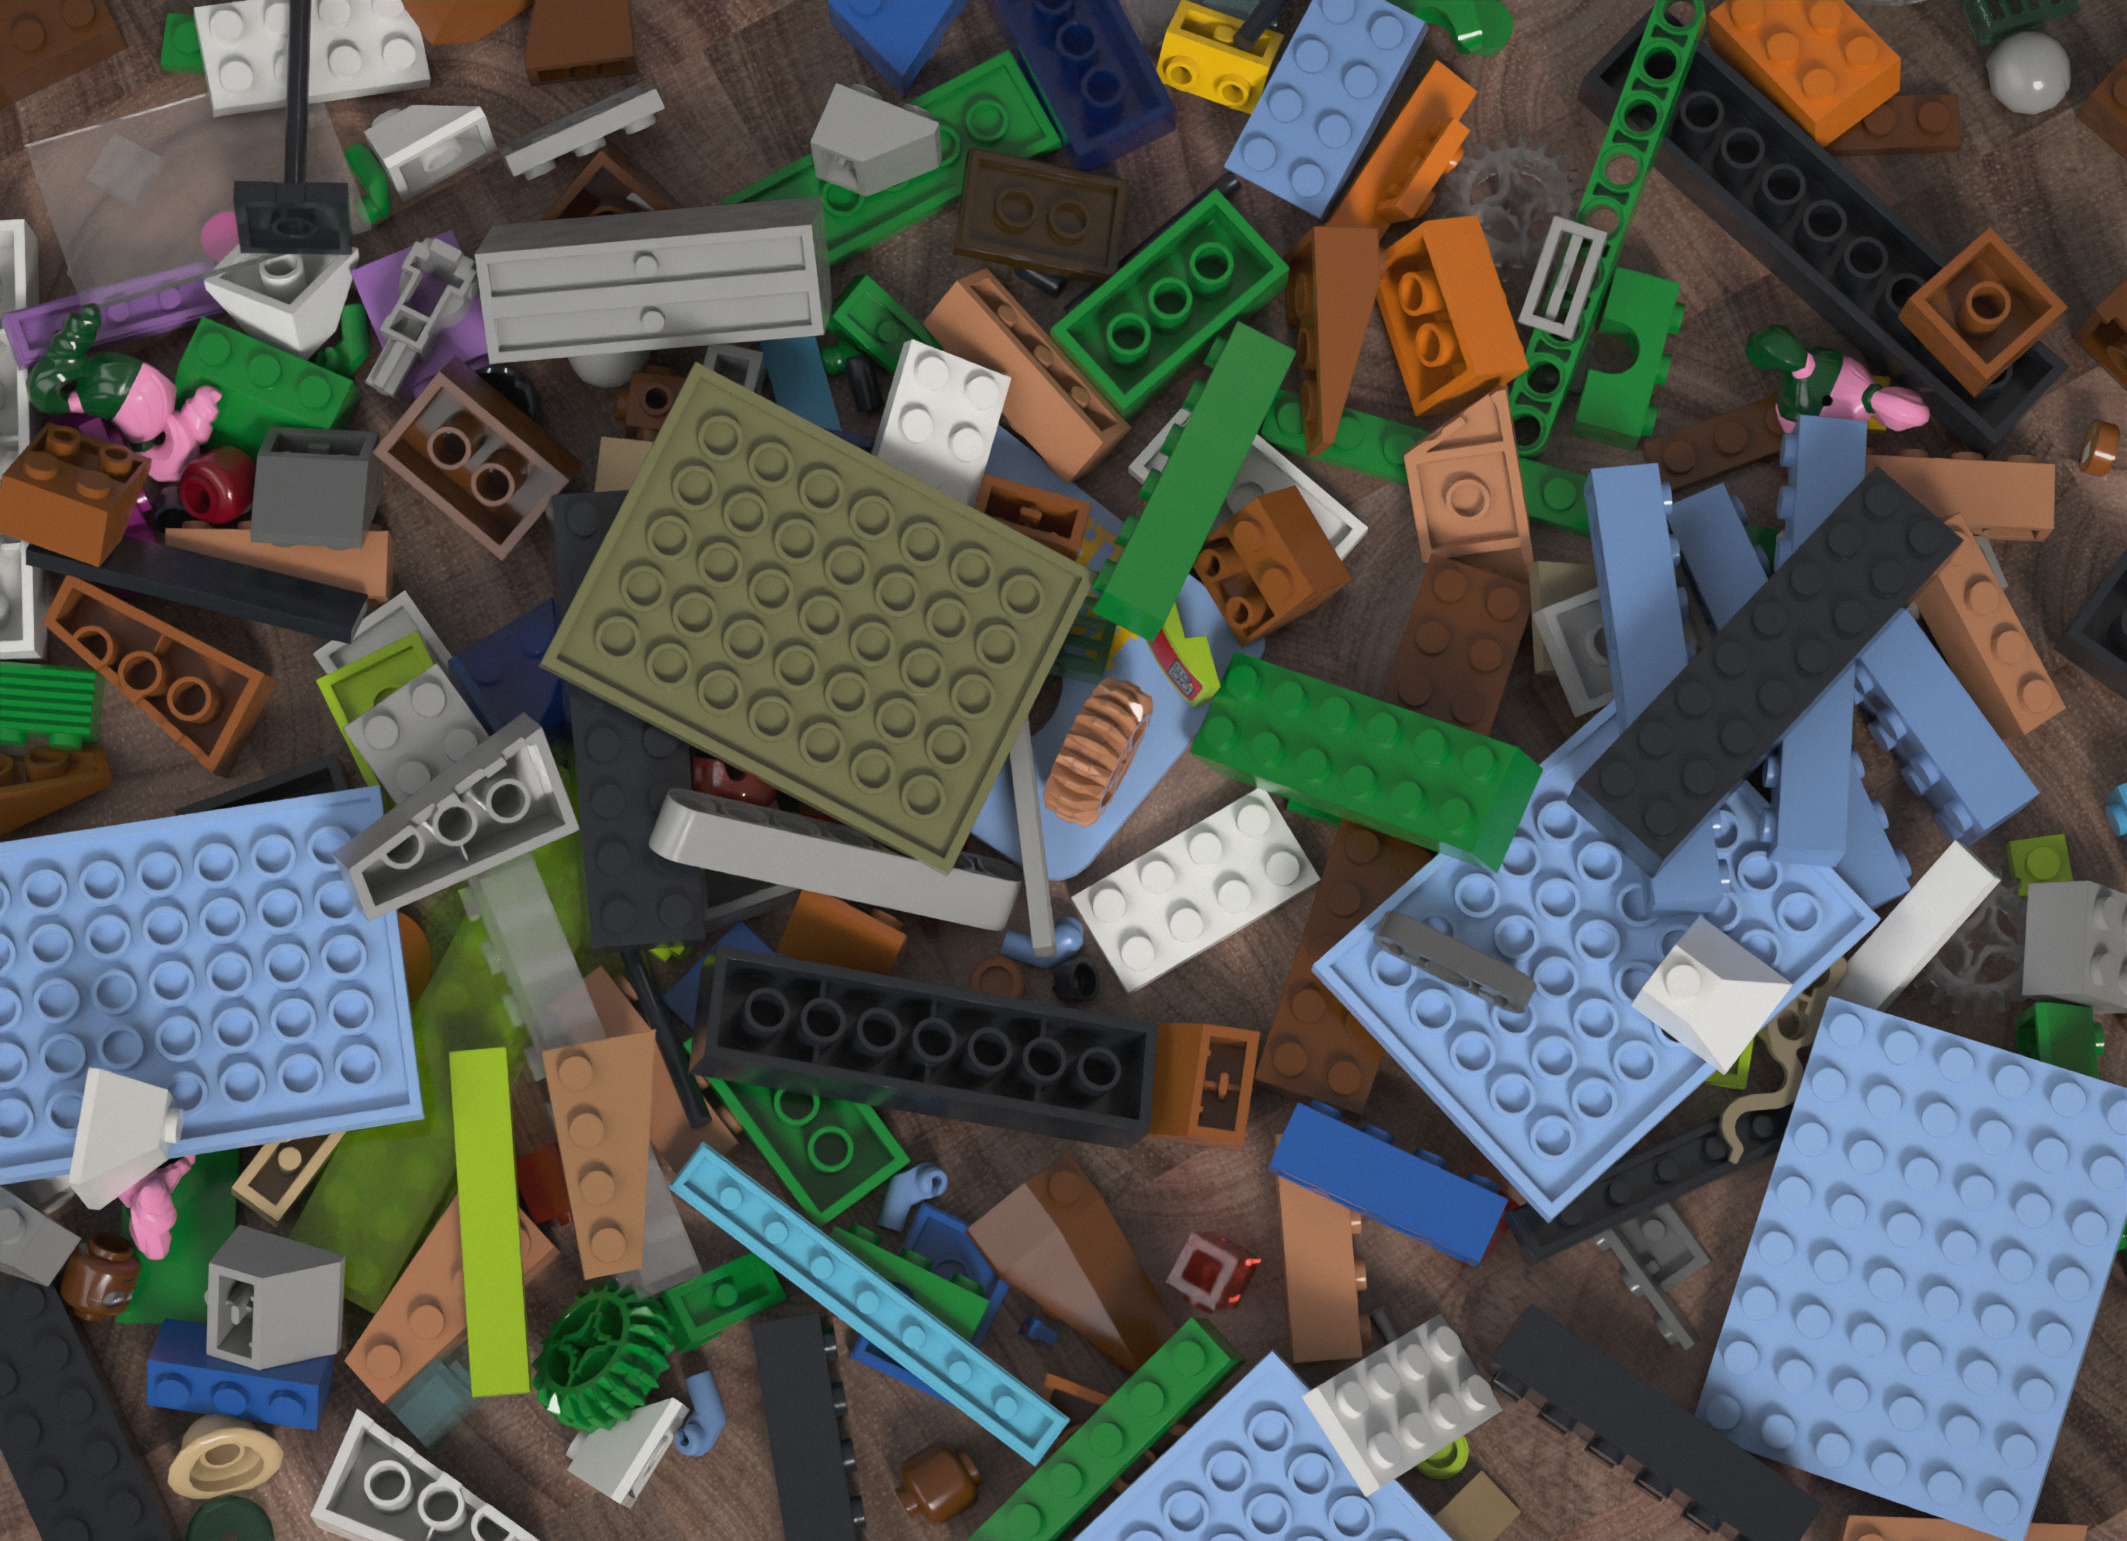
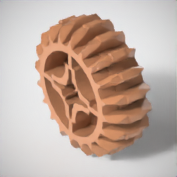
M1112 676L1110 678L1107 677L1099 682L1098 686L1093 689L1089 699L1085 701L1083 708L1076 716L1070 731L1067 733L1062 747L1058 751L1059 754L1051 767V774L1046 781V788L1043 792L1045 807L1057 813V817L1071 824L1075 822L1083 827H1087L1097 822L1099 817L1103 815L1107 805L1111 803L1114 794L1121 785L1138 752L1137 750L1145 736L1144 733L1153 713L1152 696L1142 692L1139 686L1127 680L1120 681Z

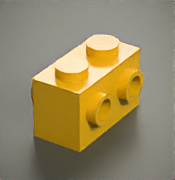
M1181 0L1166 30L1154 80L1172 86L1177 90L1189 92L1220 103L1230 109L1252 114L1274 73L1284 35L1266 29L1250 50H1242L1234 43L1233 36L1245 21L1187 0Z

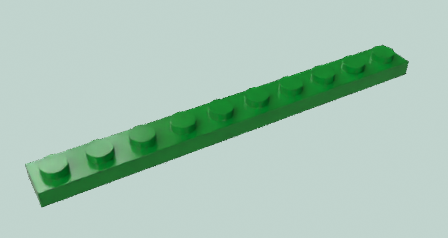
M1278 389L1266 414L1260 437L1274 449L1409 487L1404 461L1405 450L1431 432L1344 407L1334 443L1319 456H1307L1299 394ZM1519 457L1530 522L1591 539L1584 495V485L1588 476ZM1748 522L1744 529L1752 546L1760 545L1764 550L1771 567L1772 576L1775 573L1776 537L1781 531Z

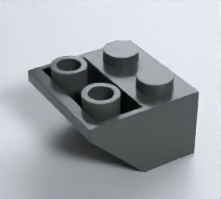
M269 426L257 455L250 530L251 542L271 543L277 547L311 545L326 546L333 550L362 548L384 490L382 460L372 453L380 444L379 432Z

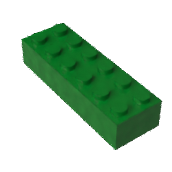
M1236 651L1233 653L1220 682V688L1214 695L1189 753L1217 774L1498 873L1543 772V768L1516 746Z

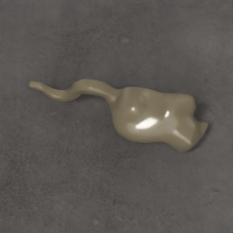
M1840 957L1757 1033L1758 1037L1766 1044L1769 1054L1781 1064L1784 1070V1079L1776 1091L1737 1097L1726 1104L1722 1110L1719 1119V1129L1731 1148L1728 1157L1729 1162L1737 1164L1744 1151L1743 1145L1735 1132V1124L1741 1114L1748 1111L1782 1108L1796 1100L1804 1076V1069L1796 1052L1799 1048L1807 1047L1815 1041L1828 998L1840 985L1846 972L1847 962L1844 957Z

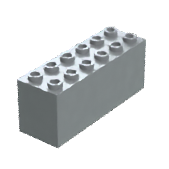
M822 196L493 225L475 252L489 364L818 336L825 334L833 308Z

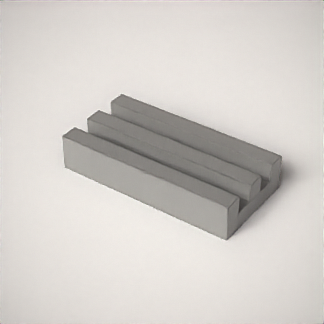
M1554 216L1518 320L1519 324L1531 326L1543 332L1555 334L1573 341L1609 236L1607 232ZM1564 231L1573 235L1544 318L1536 316L1535 312ZM1584 238L1592 240L1593 242L1565 323H1557L1556 319Z

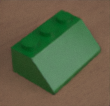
M203 316L178 365L174 383L177 387L175 410H181L186 400L193 398L196 390L201 386L209 385L217 388L222 393V397L217 402L219 414L212 423L213 430L209 441L200 446L208 450L221 446H233L241 449L251 457L256 466L257 455L269 426L347 430L362 399L353 380Z
M2038 1002L2014 1018L2017 1054L2106 1081L2105 1078H2098L2097 1056L2103 1055L2104 1034L2101 1023L2094 1022L2092 1007Z

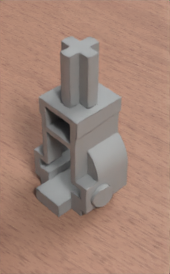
M426 237L423 243L416 241L411 246L401 264L403 273L399 282L400 298L391 314L386 316L379 329L386 345L365 381L367 385L375 388L377 392L385 396L389 395L394 398L415 359L417 358L428 364L434 353L433 348L443 330L458 324L464 319L480 292L477 271L474 270L476 264L474 260L464 256L461 250L437 238L432 240ZM422 270L449 283L430 318L415 311L411 303V297L423 277Z

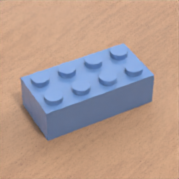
M1312 0L1229 155L1224 168L1326 222L1429 30L1426 22L1385 0Z
M1906 609L1856 662L1853 706L1859 704L1871 720L1868 728L1876 743L1886 752L1892 749L1904 768L1901 769V775L1910 790L1918 797L1925 795L1937 812L1933 815L1934 821L1944 837L1952 843L1957 840L1968 848L2017 815L2040 792Z

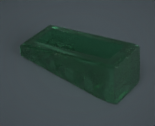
M1959 0L1979 48L2011 37L2022 31L2070 16L2081 10L2078 0H2061V3L2052 5L2050 0H2038L2041 8L2033 10L2029 0H2017L2022 13L2014 15L2008 0H1996L2003 18L1995 20L1988 4L1989 0Z
M1094 571V572L1097 573V575H1096V577H1095V579H1094V581H1093V583H1092V586H1093V584H1094V582H1095V580H1096V578H1097V576H1098V574H1099V572H1097V571ZM1086 596L1082 606L1094 609L1099 598ZM1077 614L1049 674L1098 685L1099 682L1106 679L1119 625L1109 620ZM1073 625L1103 632L1102 639L1098 640L1072 634ZM1068 645L1098 651L1096 660L1066 653Z

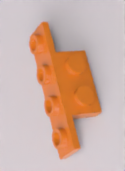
M1437 59L1432 60L1323 226L1378 228L1379 242L1391 223L1413 218L1417 219L1423 215L1435 198V192L1432 191V188L1440 176L1448 174L1458 164L1464 154V148L1461 147V144L1471 130L1459 122V120L1477 94V91Z

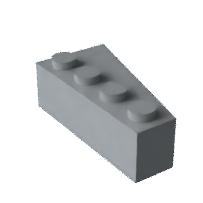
M523 712L336 850L333 856L352 904L370 921L580 830L542 726Z

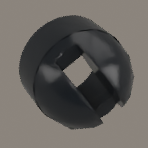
M179 486L165 487L156 494L152 504V523L160 532L165 533L166 528H182L183 522L197 520L182 504Z
M1086 957L1068 959L1058 964L1053 970L1051 977L1054 978L1055 985L1052 986V991L1061 1001L1078 1004L1092 1001L1097 996L1100 988V977L1095 964ZM1074 980H1078V988L1075 987Z

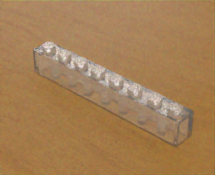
M530 851L465 879L467 887L458 890V894L470 923L480 919L488 940L479 945L491 975L502 972L510 993L502 996L501 999L513 1028L523 1025L532 1046L523 1049V1053L536 1082L544 1078L546 1079L541 1051L607 1039ZM548 1101L544 1104L555 1130L551 1104ZM650 1142L642 1269L613 1274L621 1291L634 1290L639 1301L703 1274Z

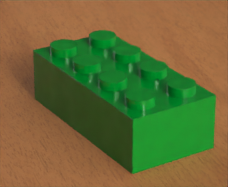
M1216 188L1050 329V338L1128 423L1206 357L1218 334L1227 339L1237 321L1244 324L1287 287L1290 268Z
M693 1037L683 1043L684 1052L689 1058ZM703 1077L737 1121L744 1134L807 1220L818 1229L833 1220L911 1161L870 1105Z

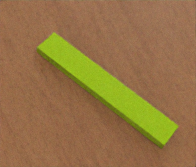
M507 1047L449 1052L472 1397L482 1398L532 1393L509 1052Z

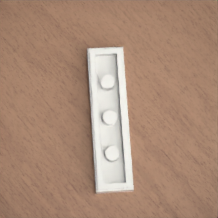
M1955 840L1847 962V969L1840 985L1830 996L1884 1012L1996 887L2001 879L1963 843Z

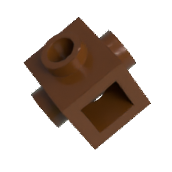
M662 366L644 367L643 372L632 371L630 388L619 387L616 420L626 421L625 438L654 442L687 377L676 376V370ZM659 406L661 409H652L650 407Z

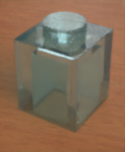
M436 1357L387 1407L425 1447L434 1450L482 1401L480 1398L472 1397L470 1372L457 1359L448 1366L444 1361Z

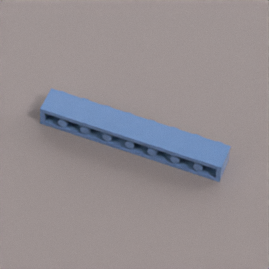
M1800 415L1792 432L1783 434L1780 449V466L1789 467L1788 486L1781 485L1777 502V518L1786 520L1785 539L1778 538L1775 548V572L1865 478L1868 421ZM1855 664L1774 749L1773 753L1764 760L1762 784L1763 787L1771 788L1770 808H1763L1761 813L1759 839L1760 842H1768L1767 861L1836 868L1846 853Z
M1658 463L1591 469L1584 485L1620 735L1696 656L1693 641H1685L1682 621L1688 620V598L1685 588H1677L1674 568H1679L1680 545L1677 535L1669 534L1666 515H1671L1672 492L1668 481L1661 482ZM1719 809L1653 879L1639 868L1646 918L1715 912L1724 897L1723 893H1729L1730 875L1726 859H1718L1715 838H1720L1722 831Z
M1724 483L1673 503L1671 515H1666L1669 534H1676L1678 537L1680 563L1712 638L1768 581L1767 577L1771 576V567L1764 550L1760 545L1752 546L1744 529L1748 525V518L1742 502L1737 495L1729 496ZM1851 746L1846 853L1836 868H1831L1872 910H1876L1902 899L1911 890L1908 881L1912 880V871L1904 853L1899 848L1893 850L1884 831L1889 828L1886 813L1876 797L1869 799L1861 781L1865 777L1862 761L1856 750Z

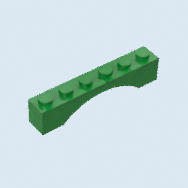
M1191 1317L967 1541H1060L1089 1506L1132 1463L1186 1416L1205 1403L1247 1360L1209 1319Z

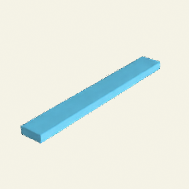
M705 1142L700 1144L668 1186L672 1192L1036 1467L1071 1421L1067 1416Z

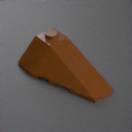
M1069 1152L1028 1179L965 1230L966 1235L999 1279L1013 1289L1018 1287L1044 1306L1042 1310L1056 1321L1062 1319L1085 1336L1091 1347L1131 1376L1178 1331L1102 1196Z

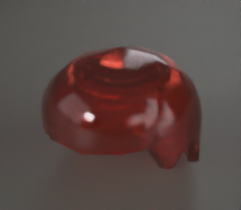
M703 757L691 758L690 768L693 791L770 808L778 797V789L760 781L757 776L750 772H743L738 779L731 780L723 762Z

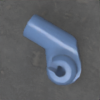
M1063 916L1057 919L1054 926L1057 953H1055V957L1035 959L1031 935L1008 929L1000 955L1042 969L1053 968L1077 954L1083 944L1084 927L1078 919L1071 916Z
M921 1162L894 1174L889 1180L876 1226L893 1232L903 1233L910 1207L932 1197L939 1196L946 1190L948 1177L945 1170L932 1162Z
M711 1370L684 1380L694 1409L683 1427L678 1428L675 1432L674 1444L677 1450L686 1456H702L711 1450L727 1421V1415Z

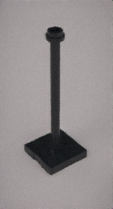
M289 0L284 183L234 181L233 202L241 253L352 255L353 234L348 183L306 182L312 0Z

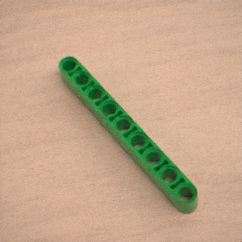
M1656 0L1574 220L1576 223L1588 226L1590 217L1595 212L1604 209L1610 210L1618 216V225L1615 231L1607 238L1598 265V279L1590 288L1579 320V331L1573 338V341H1557L1549 333L1543 332L1540 329L1535 328L1525 353L1529 369L1516 377L1509 399L1513 423L1520 418L1532 417L1539 421L1541 431L1537 441L1527 446L1517 445L1519 457L1532 458L1539 456L1551 443L1704 31L1706 13L1703 0ZM1682 1L1693 5L1696 9V14L1688 25L1675 27L1665 20V13L1672 4ZM1657 54H1668L1677 62L1673 74L1661 80L1650 77L1645 71L1649 59ZM1649 106L1657 113V120L1648 131L1636 132L1627 126V116L1635 107ZM1619 158H1629L1638 166L1634 179L1622 185L1611 182L1607 177L1610 164ZM1569 234L1539 317L1544 318L1573 234ZM1584 238L1575 265L1586 261L1593 242L1592 240ZM1570 283L1568 284L1558 315L1568 314L1576 291V288L1571 286ZM1544 365L1557 368L1560 373V381L1556 389L1546 394L1537 393L1531 389L1530 379L1534 370Z

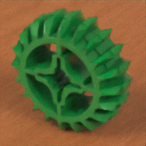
M615 1278L606 1285L596 1281L592 1285L589 1294L578 1291L575 1302L570 1307L561 1305V1316L555 1323L547 1324L550 1329L547 1338L537 1343L542 1353L531 1364L537 1372L531 1383L538 1391L537 1400L543 1404L545 1410L553 1414L554 1418L565 1426H572L577 1430H586L590 1433H594L599 1427L610 1431L617 1419L629 1421L632 1409L636 1405L646 1407V1395L651 1389L660 1388L657 1379L661 1372L670 1368L665 1356L675 1348V1344L669 1338L675 1326L668 1320L669 1312L659 1300L643 1287L635 1286L631 1282H620Z

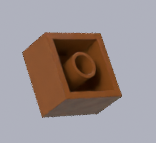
M1989 227L1914 293L1906 302L1898 318L1975 398L2048 333L2060 320L2068 306Z

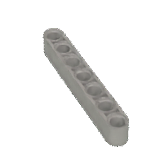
M680 788L670 789L667 792L649 840V846L654 852L678 863L993 931H1000L1006 927L1025 880L1024 874L1011 864L995 858L964 851L960 852L950 874L945 876L920 861L910 858L848 825Z

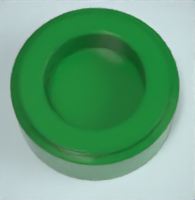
M1475 0L1483 32L1482 51L1473 54L1479 56L1497 54L1507 46L1513 30L1511 13L1502 3L1496 0Z

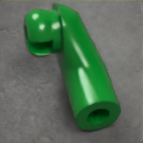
M365 143L353 144L345 151L343 158L366 193V196L354 201L353 209L364 226H372L381 218L385 221L392 209L387 175Z
M361 304L343 306L340 317L342 339L333 347H327L325 351L320 350L315 358V365L349 378L368 358L371 352L368 316L364 305Z

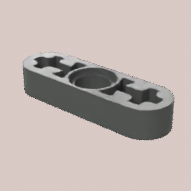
M1386 912L1373 937L1374 943L1390 955L1512 1013L1522 1014L1525 1012L1537 987L1535 981L1525 973L1398 912Z

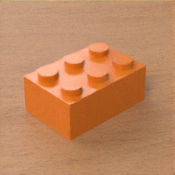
M1726 0L1709 13L1710 47L1822 148L1826 147L1900 91L1901 58L1844 0Z
M1478 215L1424 221L1385 250L1386 271L1383 279L1380 280L1376 299L1416 417L1462 411L1497 386L1507 384L1529 369L1524 348L1517 334L1507 304L1506 294L1502 289L1490 254L1489 244L1484 236Z

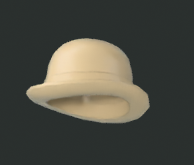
M208 1414L196 1420L183 1435L181 1450L170 1464L168 1484L175 1493L192 1499H213L233 1495L266 1482L281 1467L284 1452L276 1439L260 1430H256L251 1421L224 1414Z

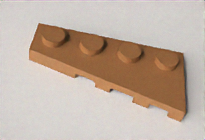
M656 1029L541 1051L584 1280L642 1269Z

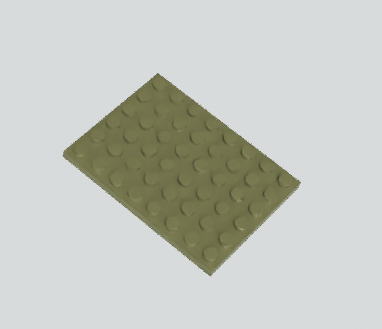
M695 362L539 667L947 876L950 874L1097 573Z

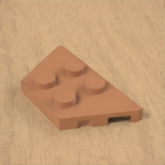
M1505 384L1497 386L1407 448L1404 453V461L1422 562L1428 563L1432 553L1530 586L1529 565L1536 562L1508 387Z

